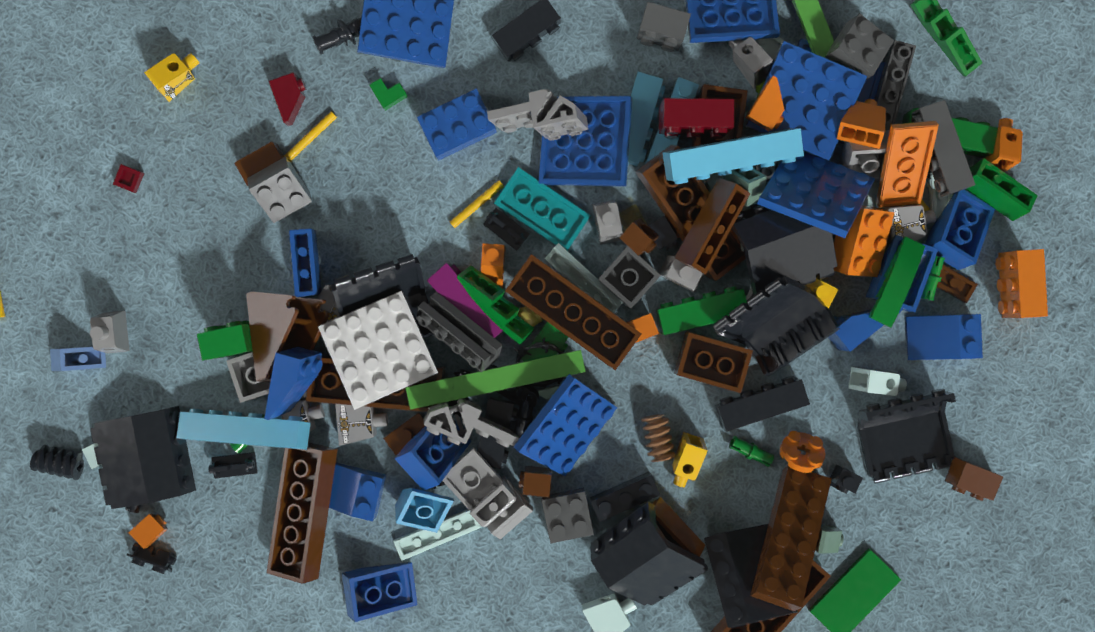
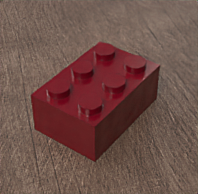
M664 98L659 107V134H664L665 138H677L678 134L687 135V138H700L701 135H709V138L719 139L723 138V135H726L734 127V99Z

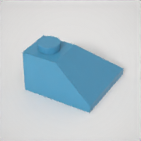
M414 488L403 489L395 504L396 523L437 533L454 499Z

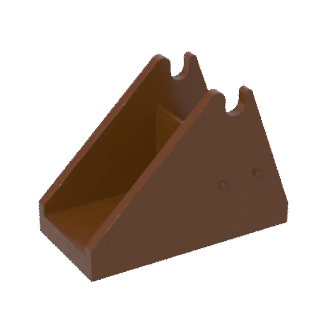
M254 291L246 294L256 381L271 382L276 352L295 347L309 350L314 349L321 334L318 327L325 324L329 317L328 312L320 311V306L326 303V300Z

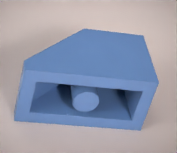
M93 347L50 349L51 371L106 368L105 353L94 350Z

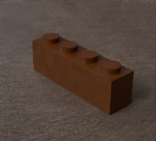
M718 178L677 252L675 259L706 275L751 193L736 183Z

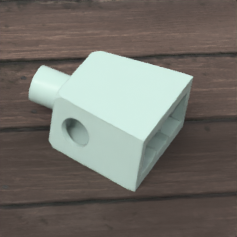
M851 367L849 389L897 396L898 391L904 392L907 382L905 379L900 378V374Z
M615 593L582 605V611L594 632L625 631L630 626V621L626 614L637 609L632 599L627 598L619 602Z

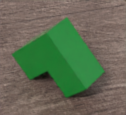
M380 78L369 85L384 110L389 109L408 97L400 83L387 89Z

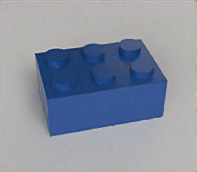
M477 88L417 117L438 161L497 133L494 124L488 120L487 109Z

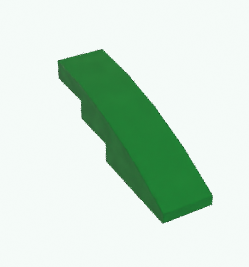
M915 0L910 4L921 24L962 76L966 77L983 63L963 27H957L948 9H942L937 0Z
M906 236L903 237L884 274L886 278L876 295L878 299L869 318L892 328L917 272L925 249L924 245Z
M471 265L457 276L459 282L483 312L519 345L532 334L534 327L517 315L520 309L503 297L504 289Z

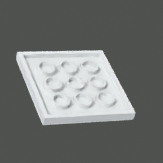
M402 291L318 327L354 410L438 373Z

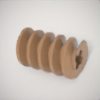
M665 414L651 415L641 419L643 422H648V425L642 429L649 431V434L645 435L644 438L651 439V442L646 444V447L653 449L647 453V456L654 457L651 462L670 460L675 457V452L669 451L674 448V445L668 443L672 439V435L666 434L671 428L670 426H665L669 422L668 418L662 417Z

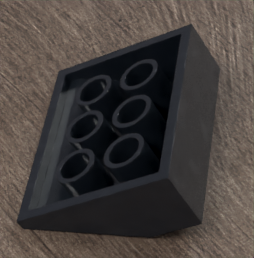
M768 524L724 532L704 538L728 628L744 626L798 612L797 610L791 611L750 596Z

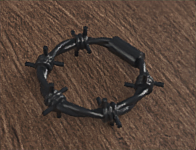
M545 337L542 339V342L521 347L519 350L514 348L518 352L516 363H520L521 358L526 354L532 355L528 352L529 349L542 348L545 350V353L550 349L559 354L565 353V350L561 351L557 346L549 343V341H545ZM566 376L529 385L546 387L557 381L560 384V381L564 378L566 379Z

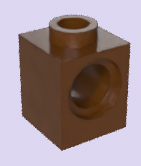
M639 218L632 222L620 236V239L640 256L644 252L649 254L657 245L655 241L659 235Z

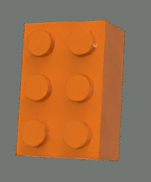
M862 205L846 238L838 235L835 236L834 249L837 267H834V271L846 275L878 277L895 212Z
M1044 249L998 253L995 265L996 269L999 270L997 290L1000 292L1001 301L998 303V311L1002 314V318L1048 317Z

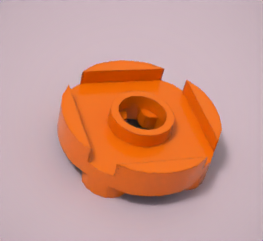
M790 431L780 446L781 458H785L789 462L788 466L799 472L809 473L813 469H819L825 460L826 453L823 441L817 436ZM800 450L805 451L806 454H805V455L801 454V451H800Z

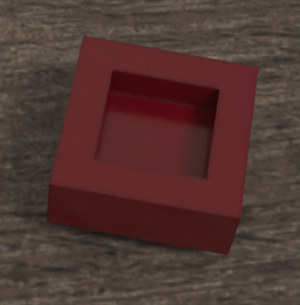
M121 164L113 185L137 193L144 173Z

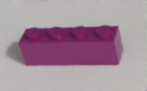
M448 263L444 264L427 280L429 284L442 297L492 337L496 338L503 330L483 312L459 282L457 276L461 271L455 264L451 266Z

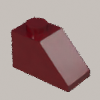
M294 72L269 81L283 123L287 126L293 125L306 98L304 91L307 90L302 77L299 78Z

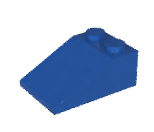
M966 190L955 192L931 228L925 245L938 249L936 256L945 257L944 262L957 270L976 264L995 209Z
M895 235L882 258L878 277H872L866 294L867 298L877 301L876 295L886 278L884 274L903 239L902 236ZM922 244L925 246V249L902 305L904 311L916 312L938 249Z
M872 309L839 317L833 316L840 330L828 338L838 350L851 352L884 326L869 318Z
M981 314L906 317L908 360L983 358Z
M295 347L275 353L264 419L270 420L292 411L318 376L322 368V353L302 347Z
M425 426L404 446L395 457V460L417 485L425 491L442 482L471 443L470 439H468L466 444L460 442L457 445L448 441V437L442 433L435 435L428 432Z
M336 463L329 508L352 517L374 521L378 514L387 474Z
M411 562L364 567L342 573L347 616L354 622L417 605Z

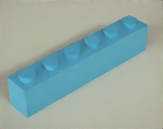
M789 128L662 152L666 180L674 181L675 184L687 183L688 178L696 177V180L708 179L712 173H718V176L732 174L731 170L738 168L740 172L753 170L754 165L761 164V167H770L775 165L774 161L782 160V163L795 162L796 157L804 156L801 128Z
M190 408L189 412H180L176 437L178 439L307 450L310 423L303 422V417L289 416L288 420H282L280 415L266 420L262 418V414L249 413L248 417H242L241 412L229 411L228 415H223V411L209 410V414H203L204 410Z

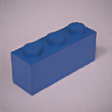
M312 228L289 230L295 296H319L322 288L316 230Z

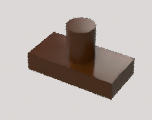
M418 412L383 438L396 456L425 427L424 418Z

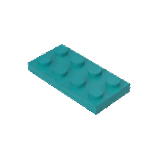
M519 167L494 202L496 206L554 245L559 243L567 251L591 217V215L546 185L539 184L536 178Z

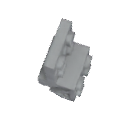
M549 89L530 92V102L487 111L488 120L506 133L515 132L520 127L534 128L546 139L557 140L562 135L569 134L575 136L582 134L584 130H588L587 117L583 112L561 95L557 98Z
M464 398L459 399L457 404L449 407L447 402L431 406L424 418V425L427 427L426 430L435 435L442 433L448 437V441L457 445L460 442L467 443L473 428L477 434L488 438L489 435L495 437L496 442L505 447H509V445L514 446L519 440L514 431L480 416L482 412L480 406ZM454 411H459L461 413V419L465 425L463 428L459 415L455 414L460 431L457 430L455 419H453L452 417Z
M472 448L454 464L442 480L470 510L469 514L480 526L487 527L490 533L499 539H502L533 511V506L505 476L501 478L475 448Z

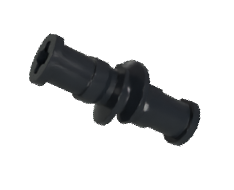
M362 17L355 18L347 24L338 19V28H332L317 37L315 35L312 36L319 54L322 55L324 54L323 51L334 46L337 47L343 42L348 46V40L356 45L355 37H359Z

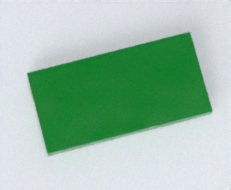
M868 548L811 606L809 611L830 632H851L901 579Z

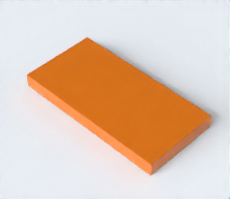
M936 121L891 125L875 203L878 208L921 204L939 126Z

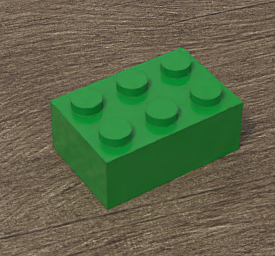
M247 320L226 323V326L206 327L203 333L197 334L202 361L253 352L250 325Z

